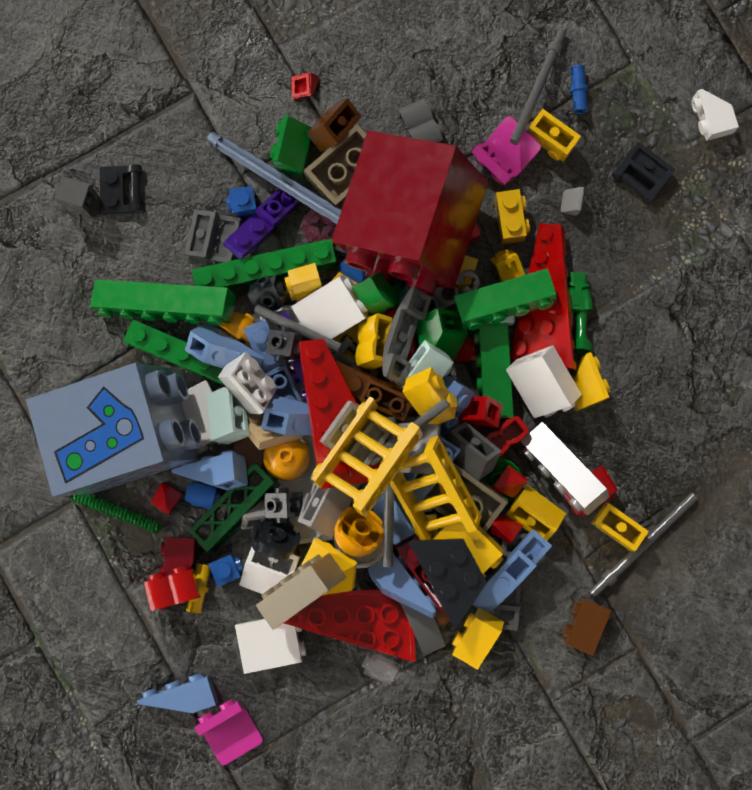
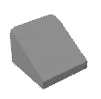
M584 187L567 189L563 192L561 213L575 216L580 213Z
M261 501L243 515L240 525L242 530L253 528L254 523L261 519V522L266 521L264 501Z

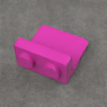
M512 116L506 117L485 143L477 145L471 151L476 156V162L482 167H487L492 172V177L504 185L514 181L542 148L541 144L526 129L518 145L510 143L518 123Z
M232 699L219 706L221 710L215 714H212L211 711L198 718L200 723L194 727L199 736L204 734L221 765L228 764L260 745L263 741V737L241 699L235 702Z

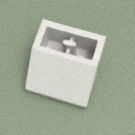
M247 352L225 365L218 376L251 414L263 413L277 390L272 378L263 372L258 362L251 358Z
M251 547L239 585L263 594L277 585L286 576L296 571L301 556L291 554L289 559L280 560L277 557L256 552Z

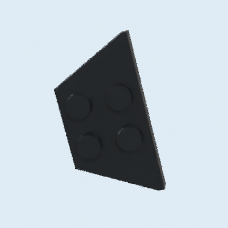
M463 538L408 541L454 628L457 627L487 584Z

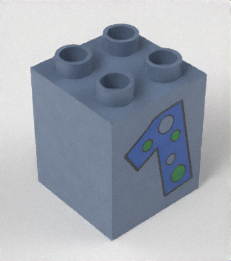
M133 363L26 399L52 497L94 494L197 461L195 448L201 447L202 439L196 422L193 419L186 420L182 402L188 399V389L183 376L179 372L173 374L172 368Z

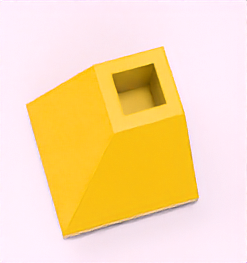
M591 352L587 353L579 360L576 367L577 370H575L572 376L582 394L575 401V412L609 398L610 387L607 380H602L599 373V370H601L600 362L596 356L593 357Z
M315 538L302 565L318 554L324 557L330 553L346 575V578L323 595L352 591L355 583L357 562L350 555L336 550L330 543Z

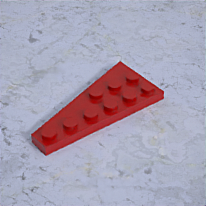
M539 223L528 274L548 268L556 292V303L550 308L544 310L537 308L530 310L524 316L518 317L510 351V360L516 361L518 358L554 346L565 367L570 370H577L573 356L575 346L571 332L573 322L570 290L567 286V278L569 276L565 262V255L567 254L565 230L561 225Z
M324 338L298 342L316 465L323 463L331 452L328 447L320 442L325 432L347 401H352L357 405ZM341 460L332 472L350 485L369 482L366 476ZM379 461L374 466L370 464L368 466L372 469H378L380 467L381 461ZM326 481L320 490L334 488V486Z
M357 590L321 595L283 623L416 662L415 635L400 602L384 595L380 590Z

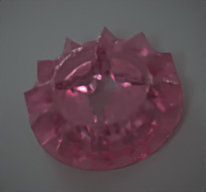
M311 209L304 216L302 230L305 237L312 243L327 239L332 240L337 224ZM319 217L322 218L323 223L327 224L326 227H323L322 235H320L318 227L311 226L318 223Z

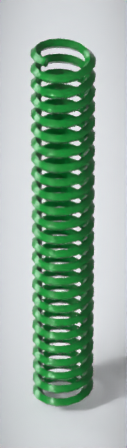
M81 494L78 497L74 495L72 499L70 498V501H74V503L77 502V504L84 505L85 507L88 506V508L95 509V511H102V514H109L113 518L116 517L120 521L123 520V522L126 521L131 525H137V527L144 528V530L148 529V531L155 532V534H158L163 526V523H161L157 530L160 521L156 523V519H154L152 523L153 518L149 520V516L146 518L145 515L141 520L142 514L139 515L137 512L135 515V511L129 510L128 512V508L122 507L121 509V505L115 504L114 506V503L110 506V501L107 503V500H100V497Z

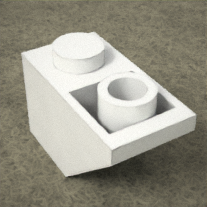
M703 89L698 90L693 96L692 108L695 113H698L700 120L698 123L699 130L705 136L706 141L733 134L739 126L731 104Z

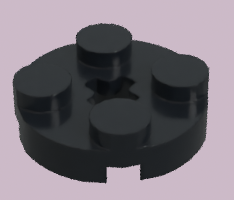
M268 518L267 521L261 522V519L254 523L251 532L252 548L256 552L277 557L280 560H287L298 549L301 536L299 531L296 533L293 530L294 525L291 522L276 523L275 518Z

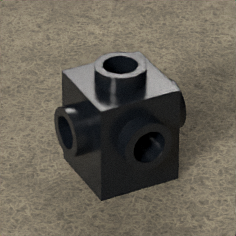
M277 275L263 276L250 284L248 297L254 308L260 305L271 311H277L284 306L288 292L284 282H280Z
M281 327L280 330H270L266 341V354L275 357L274 361L288 364L289 360L301 361L298 342L307 341V337L296 333L294 329L288 327Z
M274 488V493L264 494L265 518H275V522L280 523L290 522L291 517L300 516L303 506V492H289V488Z

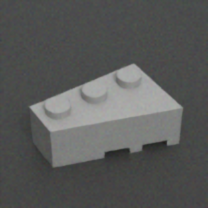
M313 483L311 493H307L298 522L318 534L332 539L336 522L341 513L350 507L352 498L336 487L320 490ZM360 483V484H354V485H352V486L355 487L356 489H358V488L360 487L361 483Z

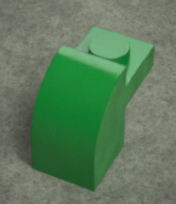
M379 271L361 281L352 289L367 310L375 315L377 313L383 314L398 306L400 303L397 300L399 299L397 294L404 290V287L400 281L389 286L382 272Z

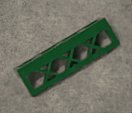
M254 463L247 470L248 485L228 490L188 531L207 552L216 553L240 528L243 515L261 501L265 502V493H274V488L281 486L280 482L276 478L270 477L258 463ZM257 471L264 480L257 487H250V477ZM237 490H245V500L241 504H233V494ZM221 507H228V517L225 521H217V511ZM204 524H211V535L205 540L198 531Z

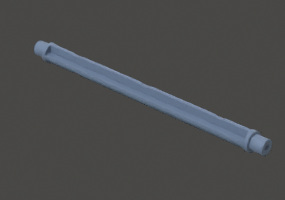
M214 132L208 135L207 141L212 143L215 148L337 224L341 213L339 208L334 207L331 203L299 183L289 179L280 171L248 151L243 150L224 136L217 135Z

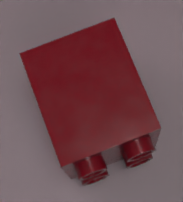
M368 130L331 242L347 253L345 259L347 265L366 271L365 278L381 271L389 286L392 285L394 277L408 281L406 285L408 289L416 287L429 296H434L437 286L454 290L488 181L457 146Z

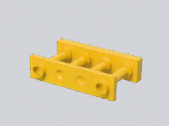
M369 397L366 402L360 404L356 417L324 462L316 466L312 477L313 482L319 488L327 481L353 498V507L365 518L423 436L420 427L411 422L408 427L402 428L376 412L378 406L372 397ZM369 419L397 436L398 441L393 448L388 449L361 432ZM355 440L383 457V463L378 469H372L347 453V450ZM340 460L368 478L369 483L364 490L356 489L332 473Z
M439 436L429 438L424 453L408 457L389 484L413 524L415 534L421 540H430L434 530L457 523L464 524L468 533L476 531L482 517ZM426 462L431 464L435 471L433 474L411 481H406L401 470ZM435 483L442 484L446 491L445 494L417 501L412 490ZM450 503L453 504L457 511L455 514L429 521L423 510Z

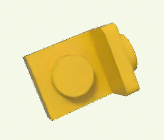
M501 250L495 254L496 257L490 259L491 263L496 267L501 282L525 275L518 254L512 250Z

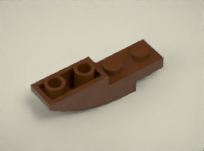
M334 359L354 397L359 398L361 402H366L369 397H372L378 406V410L405 421L412 404L406 398L403 391L365 371Z

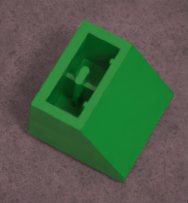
M288 115L283 116L282 122L278 121L276 127L277 145H272L270 158H272V165L275 166V169L284 175L304 179V170L307 167L312 146V140L306 133L312 127Z
M435 309L427 312L425 319L418 320L415 330L420 346L426 340L448 354L453 362L468 335L467 329L463 330L458 311Z

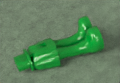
M569 272L567 286L570 290L572 322L573 315L576 314L577 316L576 337L574 341L575 350H573V353L586 355L591 352L593 354L594 347L587 337V316L592 311V299L589 289L590 285L587 284V274Z

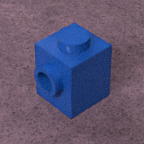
M253 186L229 190L230 197L226 198L228 212L232 211L234 217L239 218L251 217L256 213L257 202Z
M234 554L208 564L217 586L242 577L241 571L244 570L240 558H235Z

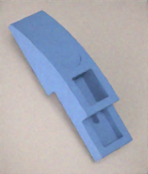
M266 319L243 328L253 351L265 358L261 369L274 381L277 387L274 395L302 402L286 364L274 361L275 357L266 354V341L270 333Z
M532 529L502 564H499L485 579L487 584L472 605L477 609L480 607L489 613L493 611L537 566L536 563L552 545Z

